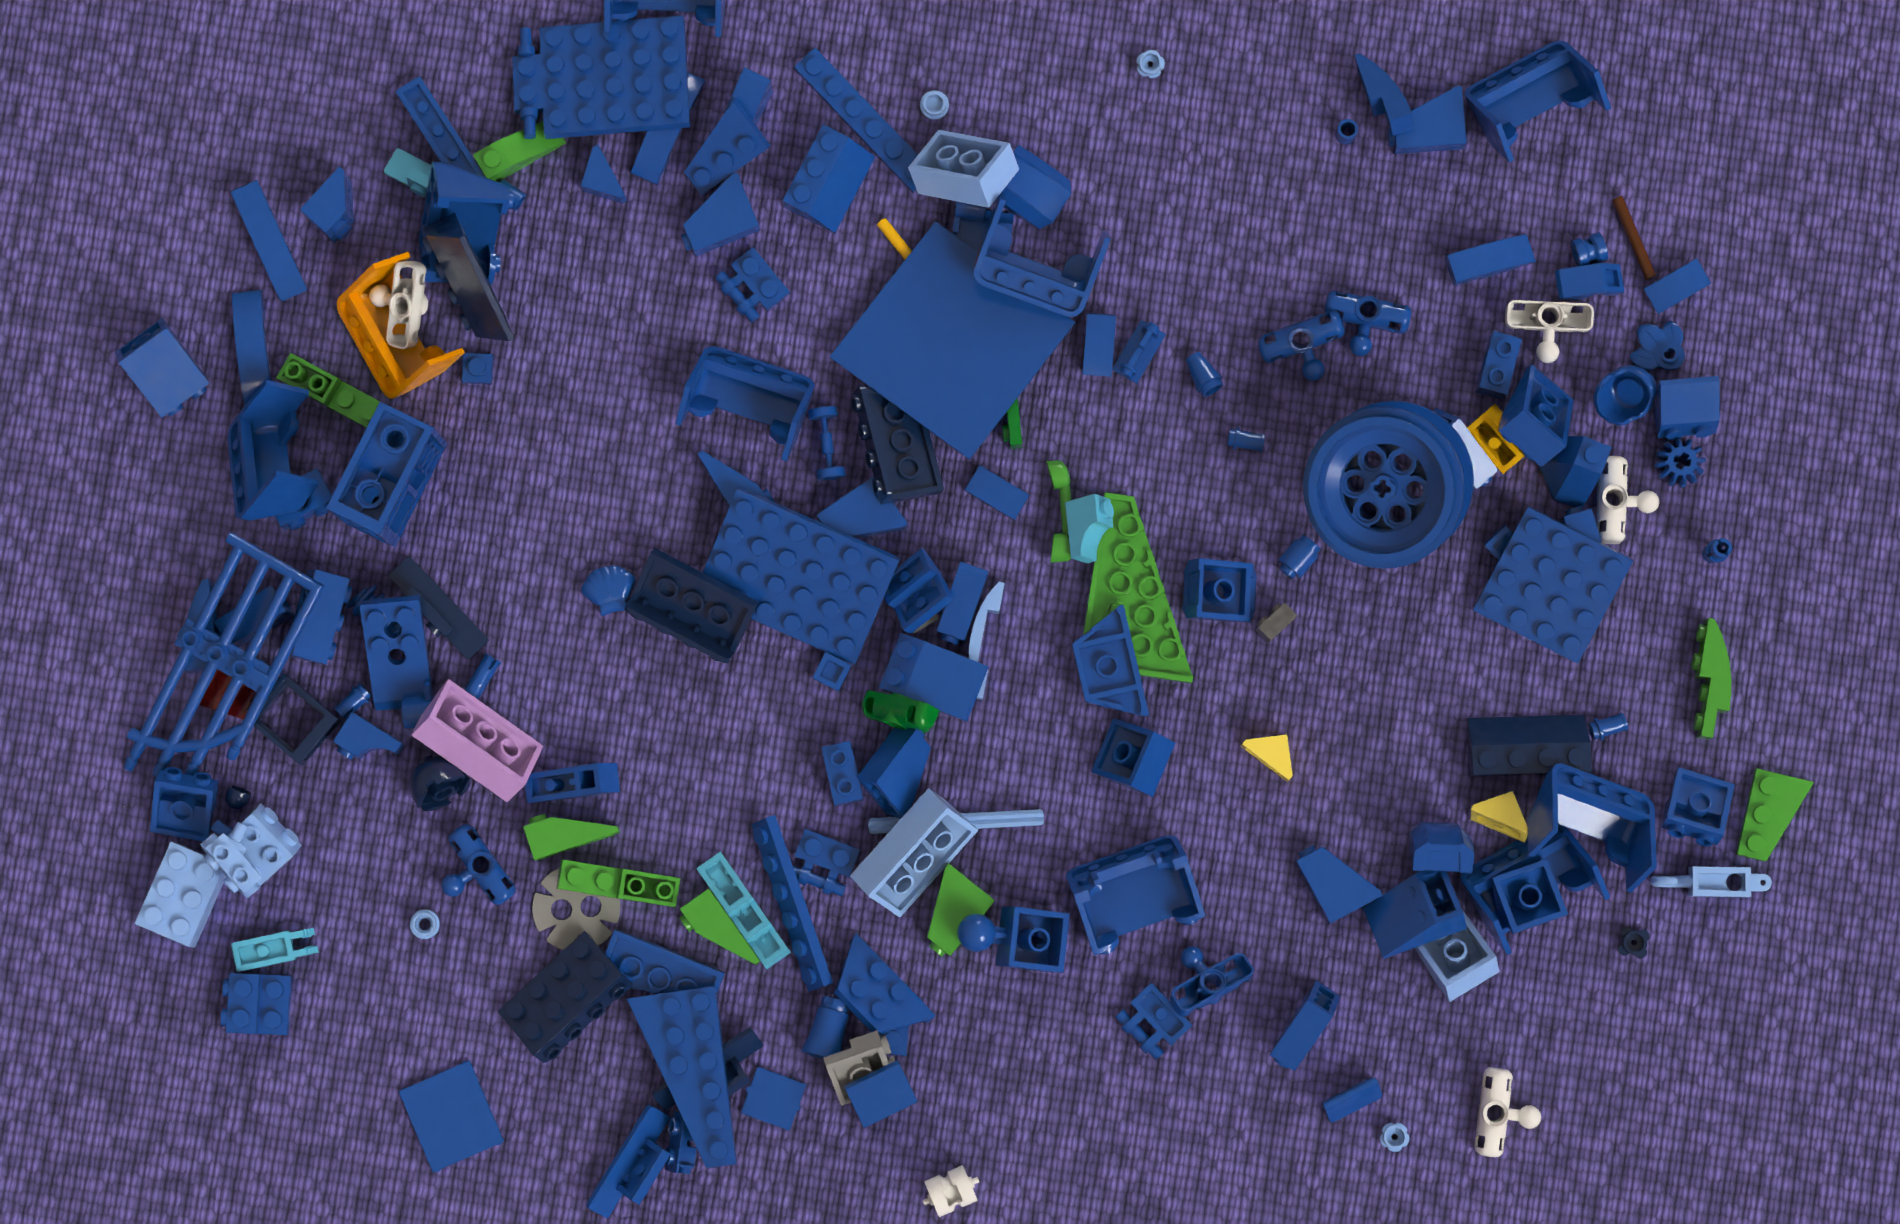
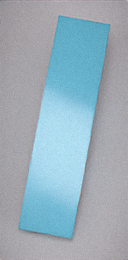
M721 851L696 868L766 969L791 953Z

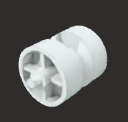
M963 1165L948 1171L945 1178L938 1175L924 1181L929 1194L927 1195L928 1198L923 1200L924 1205H934L939 1217L955 1211L956 1205L965 1207L978 1201L973 1188H975L974 1184L979 1183L978 1177L973 1179L971 1176L968 1177Z

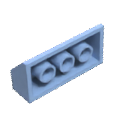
M928 788L864 861L858 865L850 877L870 898L898 917H901L978 832V829L945 799Z

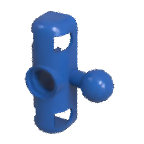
M1337 291L1328 293L1324 313L1332 309L1344 312L1343 318H1341L1342 322L1359 325L1357 335L1352 337L1349 342L1351 352L1358 357L1367 355L1372 349V342L1369 338L1370 328L1403 334L1408 331L1412 310L1407 305H1398L1394 302L1379 300L1373 296H1360ZM1364 305H1371L1375 308L1376 314L1370 318L1364 317L1360 312V308ZM1326 315V316H1325V317H1327L1328 319L1331 320L1330 315ZM1389 323H1400V330L1389 328Z
M1331 310L1262 335L1258 340L1259 351L1263 360L1267 363H1273L1278 359L1287 358L1298 353L1302 354L1305 362L1302 366L1303 376L1309 381H1318L1325 373V366L1322 361L1315 358L1312 348L1337 338L1340 339L1345 333V327L1339 312ZM1330 315L1332 321L1321 325L1319 319ZM1305 332L1310 339L1305 344H1299L1293 339L1295 333ZM1275 335L1276 341L1265 345L1264 339Z
M463 824L449 834L448 841L467 868L458 875L448 874L443 878L441 888L447 896L456 897L460 895L464 890V884L473 878L495 905L503 904L515 895L516 887L472 825ZM470 829H472L475 835L477 836V839L474 841L467 833V831ZM454 840H455V842L457 843V845L460 847V849H461L460 851H458V849H457V848L455 847V845L453 844V841H454ZM479 856L486 857L490 862V867L485 873L475 870L474 861ZM504 877H506L512 885V887H510L509 889H507V887L501 880ZM487 889H489V890L492 892V894L494 895V897H495L494 900L492 899V897L490 896V894L487 892Z
M1195 946L1186 947L1181 953V962L1186 968L1194 969L1198 975L1176 986L1171 991L1170 1002L1175 1012L1180 1016L1186 1017L1195 1009L1199 1010L1208 1004L1218 1003L1222 996L1237 989L1244 981L1249 982L1253 976L1254 968L1246 956L1242 953H1236L1208 968L1203 962L1204 955L1201 949ZM1233 960L1235 968L1226 973L1225 965ZM1213 983L1218 989H1208L1205 984ZM1184 987L1186 996L1177 1000L1175 993Z

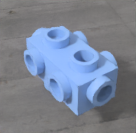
M237 822L230 837H227L224 833L217 837L213 833L200 845L207 853L203 858L214 871L219 868L225 874L226 878L223 881L234 894L239 891L246 898H249L260 888L257 882L262 877L243 856L247 849L240 842L248 827Z

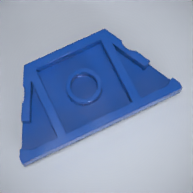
M1119 605L1072 644L1085 703L1146 717L1149 716L1127 617L1124 605Z
M858 934L852 937L849 942L850 947L847 957L841 968V977L837 981L834 994L871 1032L878 1030L879 1035L888 1033L893 1029L901 1030L913 1024L930 1022L936 1015Z

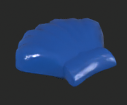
M619 566L601 567L589 574L582 585L581 593L600 607L601 616L617 611H625L626 601L636 583V577Z

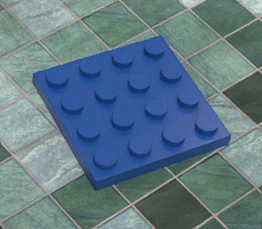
M1527 506L1474 605L1473 611L1578 664L1631 567L1633 559Z

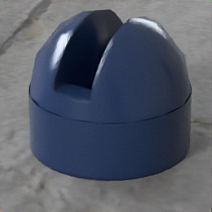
M229 785L226 792V802L232 809L243 808L249 802L251 792Z

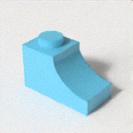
M1092 494L1065 502L1071 559L1087 564L1097 561L1099 542L1103 534L1109 528H1113L1112 517L1114 515L1110 499Z

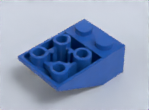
M1425 870L1418 872L1363 907L1383 959L1467 929L1464 913L1446 871Z

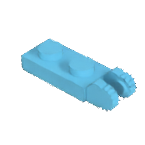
M314 928L295 932L284 931L231 943L236 971L242 972L293 961L297 957L319 953L318 946L313 945L294 950L292 939L309 938L315 935Z

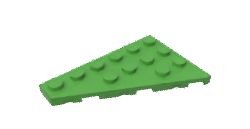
M1105 492L1104 497L1111 500L1114 510L1112 517L1113 528H1109L1103 534L1098 545L1097 561L1094 562L1083 635L1119 605H1124L1140 676L1192 684L1193 675L1170 610L1152 550L1148 543L1134 496Z

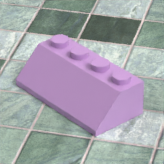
M449 679L443 684L425 709L411 734L414 738L506 802L526 785L543 748L542 744Z

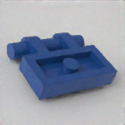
M754 247L731 264L732 269L737 274L735 277L730 279L724 271L715 277L721 285L720 290L725 296L729 295L738 306L736 310L741 316L745 315L751 323L760 317L754 309L759 303L768 312L790 294V291ZM743 283L753 293L748 299L738 289Z
M805 829L795 853V857L805 860L802 869L793 866L798 883L804 886L808 883L823 889L822 892L828 895L834 893L843 896L846 885L836 882L838 874L850 877L860 849ZM814 864L830 870L828 877L825 878L812 873Z
M1152 982L1130 1002L1138 1011L1134 1016L1130 1017L1124 1009L1115 1016L1123 1025L1121 1029L1126 1034L1130 1033L1141 1044L1140 1049L1145 1054L1148 1052L1155 1060L1164 1053L1157 1045L1162 1038L1172 1046L1192 1026L1184 1016H1180L1175 1012L1171 1002ZM1143 1019L1156 1030L1150 1037L1138 1025Z

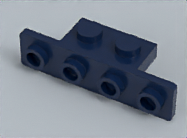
M407 557L389 574V578L403 591L405 596L420 595L422 613L429 620L426 626L437 637L443 634L466 659H471L488 643L489 639L411 557Z
M751 1027L738 1033L734 1038L723 1044L729 1096L751 1082L739 1062L763 1047L761 1040ZM666 1082L652 1091L653 1097L663 1110H667L676 1104Z

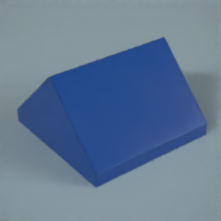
M1547 859L1491 878L1496 912L1512 934L1568 915Z
M898 1060L844 1086L863 1128L918 1103Z

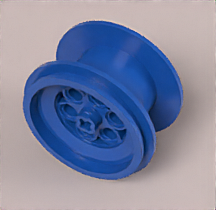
M1405 401L1373 403L1352 412L1333 424L1324 432L1313 447L1307 460L1303 478V495L1306 511L1321 539L1345 559L1373 568L1406 566L1434 552L1453 535L1464 520L1474 489L1471 457L1458 432L1436 412L1424 406ZM1369 451H1376L1380 454L1381 463L1379 466H1373L1369 463L1367 458ZM1399 454H1405L1410 458L1411 466L1409 469H1403L1398 465L1397 457ZM1352 475L1362 477L1364 480L1362 490L1353 488ZM1384 480L1386 481V486L1391 487L1385 494H1383L1382 488H1378V485ZM1412 481L1422 484L1423 494L1421 496H1415L1410 492L1409 485ZM1365 502H1371L1375 505L1377 509L1375 516L1371 515L1363 507ZM1400 505L1405 509L1406 517L1404 520H1398L1393 516V506Z

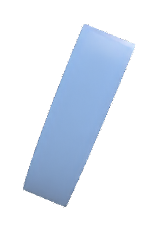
M998 582L993 587L977 613L969 644V659L978 662L987 612L999 614L1005 584L1003 582ZM988 670L976 698L977 700H983Z

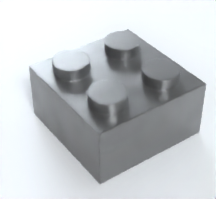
M1278 603L1270 611L1272 614L1270 617L1265 615L1256 624L1258 628L1255 631L1267 644L1297 617L1296 613L1286 603L1283 605Z

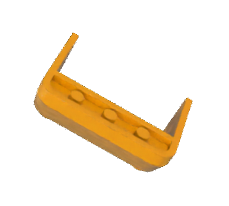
M409 252L373 263L337 299V311L380 389L390 399L404 395L445 372L465 353L463 348L449 353H445L437 345L425 348L419 337L416 346L408 349H399L388 344L386 335L389 305L376 307L370 301L369 293L378 284L386 285L392 291L395 265L398 262L407 261L411 257ZM396 324L392 330L393 335H405L406 324Z

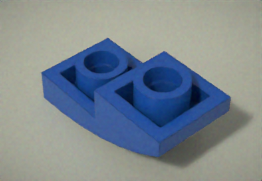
M1698 258L1647 286L1644 288V291L1656 312L1660 314L1710 285L1711 281Z
M1087 313L1082 375L1112 377L1116 315Z

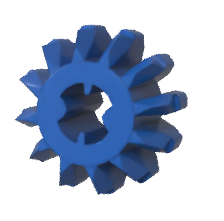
M1680 438L1675 439L1673 445L1667 441L1663 444L1665 451L1659 450L1656 453V456L1663 461L1656 462L1654 466L1657 469H1664L1658 477L1663 479L1668 475L1670 477L1668 480L1669 486H1673L1676 480H1678L1679 487L1684 488L1687 481L1691 484L1697 482L1695 474L1702 475L1704 473V469L1698 466V464L1704 463L1706 461L1705 457H1696V454L1702 449L1700 446L1693 450L1690 449L1692 445V440L1690 439L1683 446ZM1679 457L1684 459L1682 463H1686V466H1683L1681 469L1675 466L1678 462L1674 463V460Z

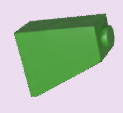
M950 864L944 870L927 937L932 941L929 947L941 957L945 953L951 956L961 944L957 935L960 922L971 914L984 915L995 902L993 898Z

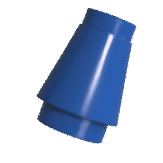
M1196 352L1185 360L1196 391L1198 393L1201 392L1203 397H1208L1223 387L1221 382L1222 376L1202 356L1201 352Z

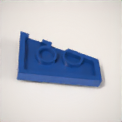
M735 98L684 173L702 196L771 145Z

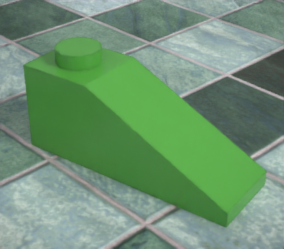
M542 121L535 124L536 138L525 139L523 129L497 140L474 153L473 156L485 177L499 182L565 145L566 141L564 138L545 139L544 122Z
M545 814L528 819L530 824L523 826L535 861L621 833L618 826L556 817L546 818Z
M708 888L680 908L683 915L679 918L689 932L694 929L697 934L755 965L761 962L711 889Z

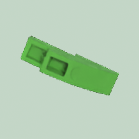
M290 353L276 377L287 385L307 389L309 391V398L367 428L380 402Z
M1712 618L1704 620L1703 624L1698 626L1696 641L1700 642L1699 651L1694 653L1691 670L1695 671L1694 678L1706 680L1705 684H1701L1699 688L1698 701H1701L1702 705L1700 713L1695 715L1693 730H1697L1696 738L1706 740L1713 738L1717 712L1726 713L1730 711L1731 670L1727 648L1722 633L1715 619Z
M561 859L556 889L676 907L680 878Z

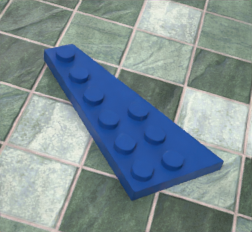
M710 986L627 998L706 1168L737 1165L716 987Z

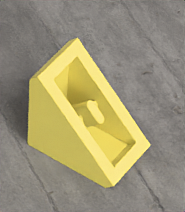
M1287 734L1246 739L1240 747L1286 782L1293 776Z
M1513 791L1473 804L1471 808L1472 821L1521 842H1526L1528 827Z

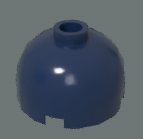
M432 755L426 756L418 762V766L412 772L409 781V790L418 808L421 806L422 810L426 812L449 805L452 802L447 798L455 793L459 797L462 796L470 786V779L466 773L442 756L433 757Z

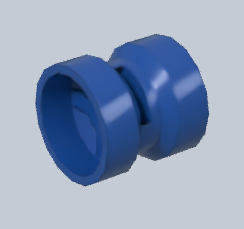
M1600 232L1591 234L1588 239L1578 238L1570 242L1571 251L1577 266L1589 265L1593 260L1601 262L1608 259L1607 247Z

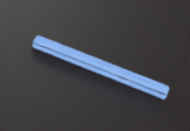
M1041 809L961 813L977 829L1040 826L1044 823V813ZM870 818L868 821L869 833H889L900 818Z

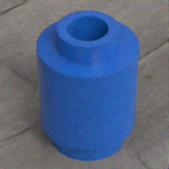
M1302 535L1299 539H1295L1278 559L1281 564L1279 570L1290 579H1293L1295 576L1301 579L1318 558L1317 553L1321 549L1307 536Z

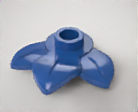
M1669 321L1663 329L1652 324H1644L1638 327L1637 335L1642 347L1629 356L1632 363L1648 371L1659 367L1667 371H1673L1682 366L1685 360V353L1681 347L1683 332L1676 323ZM1671 351L1675 353V357L1667 359L1665 354Z

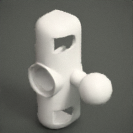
M402 261L395 265L392 291L386 285L378 284L369 293L370 301L376 307L389 305L386 340L389 345L399 349H408L416 346L421 315L425 314L428 308V300L424 294L427 269L424 264L417 261ZM405 267L412 268V279L400 278V270ZM396 324H406L405 335H393V327Z
M1513 300L1509 302L1505 310V324L1508 328L1543 332V342L1537 346L1536 354L1538 359L1544 363H1552L1559 356V347L1554 342L1555 331H1579L1584 333L1593 327L1594 309L1592 305L1587 303ZM1517 303L1525 304L1524 310H1513V306ZM1573 306L1583 307L1582 313H1571ZM1543 311L1554 313L1556 318L1554 324L1544 322L1542 319Z
M1608 456L1606 462L1608 463V474L1601 475L1598 480L1596 525L1599 531L1600 522L1606 520V531L1599 532L1601 543L1620 544L1625 538L1626 507H1638L1643 513H1652L1659 507L1660 502L1657 494L1649 490L1641 492L1638 496H1628L1627 460L1621 456ZM1613 493L1617 495L1620 501L1619 505H1610L1606 500V494Z
M1488 1067L1483 1074L1474 1145L1476 1152L1482 1156L1500 1157L1503 1154L1508 1120L1518 1121L1520 1125L1527 1129H1533L1541 1122V1113L1535 1106L1527 1105L1520 1110L1509 1108L1513 1076L1507 1069ZM1486 1076L1492 1077L1491 1089L1485 1087ZM1493 1105H1499L1502 1110L1501 1116L1497 1120H1489L1487 1117V1111ZM1479 1135L1485 1136L1484 1148L1478 1147Z

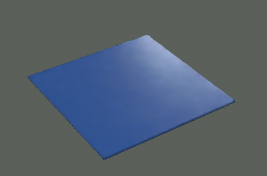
M935 221L829 358L970 460L1070 331L1075 321L1067 316L979 284L973 272L978 252Z

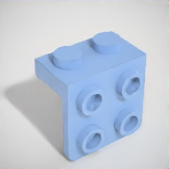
M260 803L241 823L248 828L240 842L247 849L243 856L262 877L257 882L259 886L288 862L302 846L297 835L292 830L286 829L278 821L275 812L268 807L265 808Z

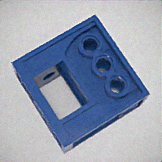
M379 402L326 509L343 523L395 548L447 446V442L434 427ZM379 496L378 500L372 503L374 498Z

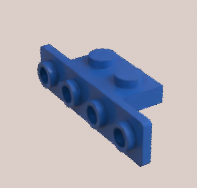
M651 1105L646 1106L586 1203L587 1208L608 1218L622 1195L640 1205L671 1153L655 1143L669 1121V1115Z

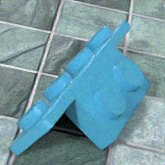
M397 148L384 169L385 175L410 187L413 193L421 197L426 196L431 165Z

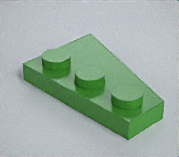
M1757 768L1754 769L1735 855L1763 862L1767 861L1814 782Z

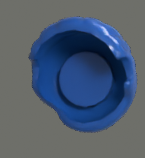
M1633 365L1619 367L1606 375L1596 386L1593 395L1596 411L1600 417L1610 424L1617 426L1626 425L1649 412L1653 405V399L1657 394V383L1654 377L1641 367Z

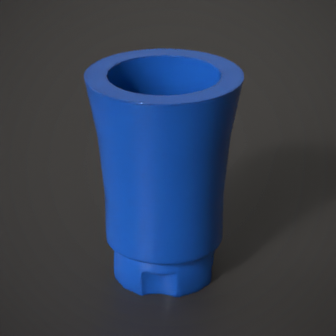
M828 996L822 997L821 1005L817 1008L809 1035L800 1052L823 1059L842 1051L845 1029L849 1015H847L849 1008L840 999Z

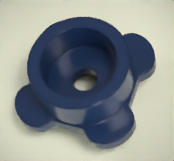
M1624 927L1620 932L1622 941L1621 945L1618 946V952L1622 956L1631 954L1639 959L1644 958L1647 955L1646 947L1647 940L1650 938L1649 933L1646 930L1634 931L1630 927ZM1632 940H1635V941H1636V945H1635V946H1633V945L1631 944V941H1632Z

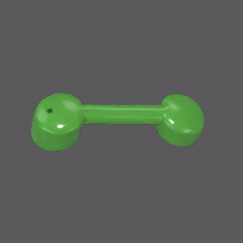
M1061 460L1046 461L1054 490L1059 489L1063 532L1054 533L1050 563L1068 562L1071 560L1065 502L1071 501L1070 475L1066 465Z

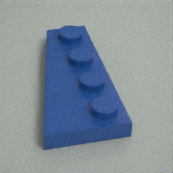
M619 929L614 930L605 953L620 972L631 981V985L627 988L629 990H644L660 994L715 986L718 993L726 973Z

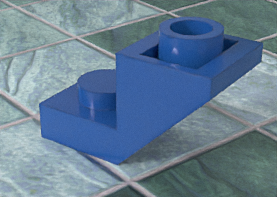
M1597 263L1555 271L1559 299L1582 300L1596 294L1616 296L1625 293L1620 264Z

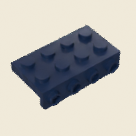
M864 385L858 386L851 396V405L853 411L858 413L860 421L858 433L860 439L865 441L867 449L865 460L868 468H872L874 476L872 488L875 496H879L880 504L941 494L944 491L929 430L872 388H866Z
M654 547L634 592L624 609L633 618L644 621L657 628L660 632L677 638L688 647L700 650L709 655L713 660L729 663L739 647L759 602Z
M584 931L498 1010V1013L532 1055L546 1063L558 1057L561 1049L571 1040L578 1038L589 1023L601 1017L605 1009L614 1000L621 998L631 985V981L620 972L590 934Z

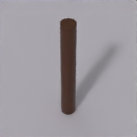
M1623 196L1613 199V205L1645 280L1656 277L1657 275Z

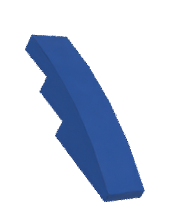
M256 179L230 191L280 301L282 302L307 291L308 288L258 180Z

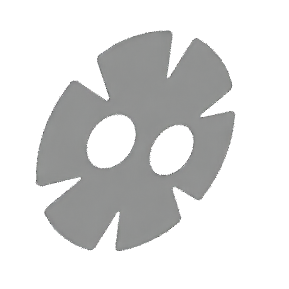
M559 868L548 874L542 880L541 885L553 896L535 893L532 905L533 919L538 931H543L556 925L548 936L547 942L564 950L584 931L590 934L598 945L605 942L612 932L600 920L618 923L620 899L556 889ZM588 896L597 897L601 902V911L594 917H588L581 911V902ZM559 899L567 900L572 906V913L565 920L556 919L551 912L553 903Z

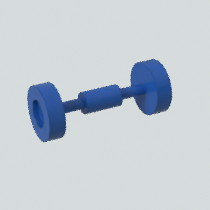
M826 406L808 410L809 420H821L822 455L826 456L827 468L816 471L817 480L827 481L846 477L845 467H833L831 456L834 453L832 434L828 432L827 419L838 416L837 407Z

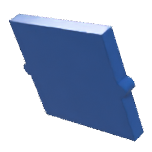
M757 1067L751 1086L746 1089L748 1094L741 1113L790 1131L796 1112L801 1109L799 1104L806 1084Z

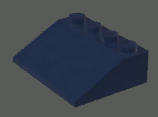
M453 213L423 227L426 237L422 238L423 244L429 255L435 253L439 262L434 264L441 280L447 278L451 285L447 292L454 306L460 304L464 312L459 316L467 331L472 329L475 336L479 338L502 341L513 340L514 336L506 316L456 214Z

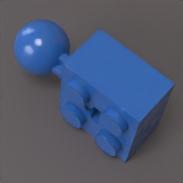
M1015 906L1002 907L1000 927L994 926L992 921L985 915L971 914L960 922L957 935L961 945L973 952L984 951L991 944H998L995 966L1048 973H1064L1070 914Z

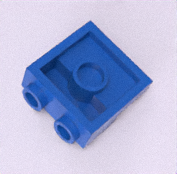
M168 767L165 770H160L154 781L150 832L205 841L211 836L213 811L216 807L219 780L211 779V775L204 772L195 773L194 776L182 774V770L177 767Z
M1678 767L1675 771L1670 797L1666 802L1661 828L1667 829V833L1675 838H1683L1685 835L1696 838V843L1701 846L1710 847L1713 844L1718 845L1725 833L1735 784Z
M229 973V979H224L223 997H228L227 1009H222L221 1026L226 1027V1033L289 1035L292 976Z

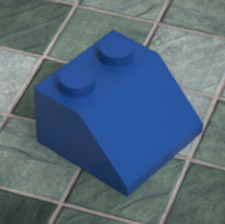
M340 166L300 209L307 220L333 243L338 239H345L351 232V225L354 222L352 181Z
M1719 376L1660 380L1652 406L1657 438L1675 440L1683 436L1695 435L1702 438L1716 434L1720 421Z
M1113 718L1091 772L1124 787L1153 797L1175 742L1152 730Z

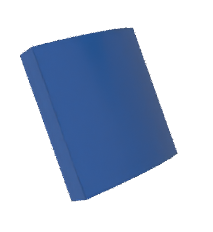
M922 548L896 568L884 596L887 605L895 609L903 630L909 634L913 633L954 600L940 571Z

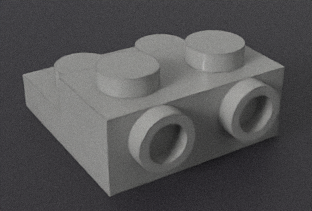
M878 1030L850 1039V1049L823 1058L841 1106L851 1103L845 1090V1085L895 1061L894 1056L887 1057V1054L892 1052L887 1037L880 1038Z

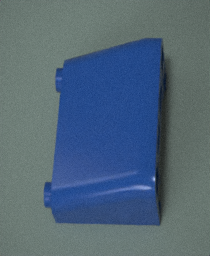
M432 162L419 231L420 262L427 269L425 282L449 283L447 278L441 280L434 266L439 261L435 253L428 254L423 244L422 238L426 237L423 227L455 213L489 283L493 284L495 272L499 273L501 266L500 255L495 254V242L501 215H506L508 209L513 208V192L508 191L507 185L445 162Z
M1173 835L1159 837L1072 868L1066 874L1070 891L1094 956L1113 952L1119 944L1118 936L1174 917L1178 923L1191 925L1200 918L1206 917L1187 855L1178 838Z

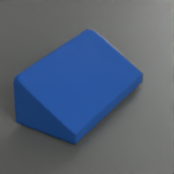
M1370 1077L1321 1102V1106L1329 1122L1333 1123L1380 1099L1382 1092L1377 1079Z

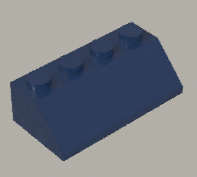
M1585 715L1466 718L1469 777L1546 775L1558 763L1587 773L1592 772L1591 744Z

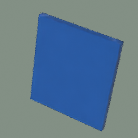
M470 1060L463 1061L460 1065L410 1087L402 1088L399 1091L433 1173L439 1172L445 1167L495 1145H501L504 1142Z

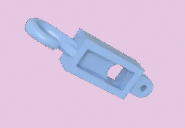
M1692 866L1688 867V875L1652 876L1650 879V883L1654 887L1688 888V897L1747 898L1751 897V892L1767 891L1772 885L1771 878L1768 875L1751 874V867ZM1731 874H1737L1741 877V888L1737 891H1732L1727 887L1726 880Z

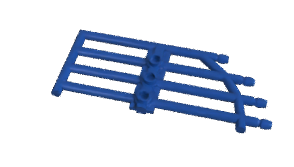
M230 532L225 542L233 546V549L196 622L187 618L181 627L174 644L182 649L141 731L131 728L127 734V738L135 742L129 752L130 756H127L124 769L132 771L136 767L138 758L141 757L146 746L163 750L158 759L159 762L156 763L152 775L157 777L160 770L167 768L166 766L169 765L174 753L194 752L185 772L186 775L194 776L198 772L199 765L202 764L209 749L233 740V744L230 745L226 757L234 761L241 751L240 748L244 746L325 585ZM243 553L259 562L222 635L219 636L207 629L206 626ZM270 567L284 575L245 651L231 643ZM296 582L308 589L309 592L272 665H269L256 656L292 585ZM194 655L206 662L207 664L169 739L166 740L152 736L191 656ZM217 669L232 677L202 738L199 740L181 741ZM242 684L256 691L257 694L242 723L218 733Z

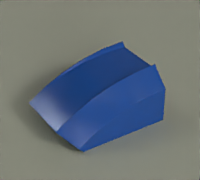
M1018 145L1013 153L1019 171L1001 192L1006 198L1004 208L1032 226L1041 229L1055 221L1072 193L1070 180L1049 164Z
M1203 558L1188 561L1183 572L1184 593L1182 606L1187 619L1251 622L1255 613L1257 580L1253 563Z
M1420 822L1409 832L1412 870L1472 873L1475 854L1470 836L1458 823Z

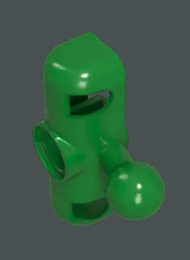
M867 690L862 701V712L868 719L884 722L901 730H906L908 727L921 730L923 733L928 732L934 726L940 711L925 702L913 700L897 693L889 695Z

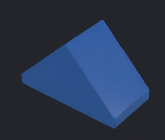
M597 144L592 148L581 182V188L583 192L624 203L627 201L626 196Z

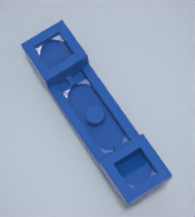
M688 73L689 108L691 110L706 80ZM682 128L647 131L632 167L631 174L658 185Z
M262 290L232 293L236 354L245 405L265 380L272 381L264 327L265 312Z

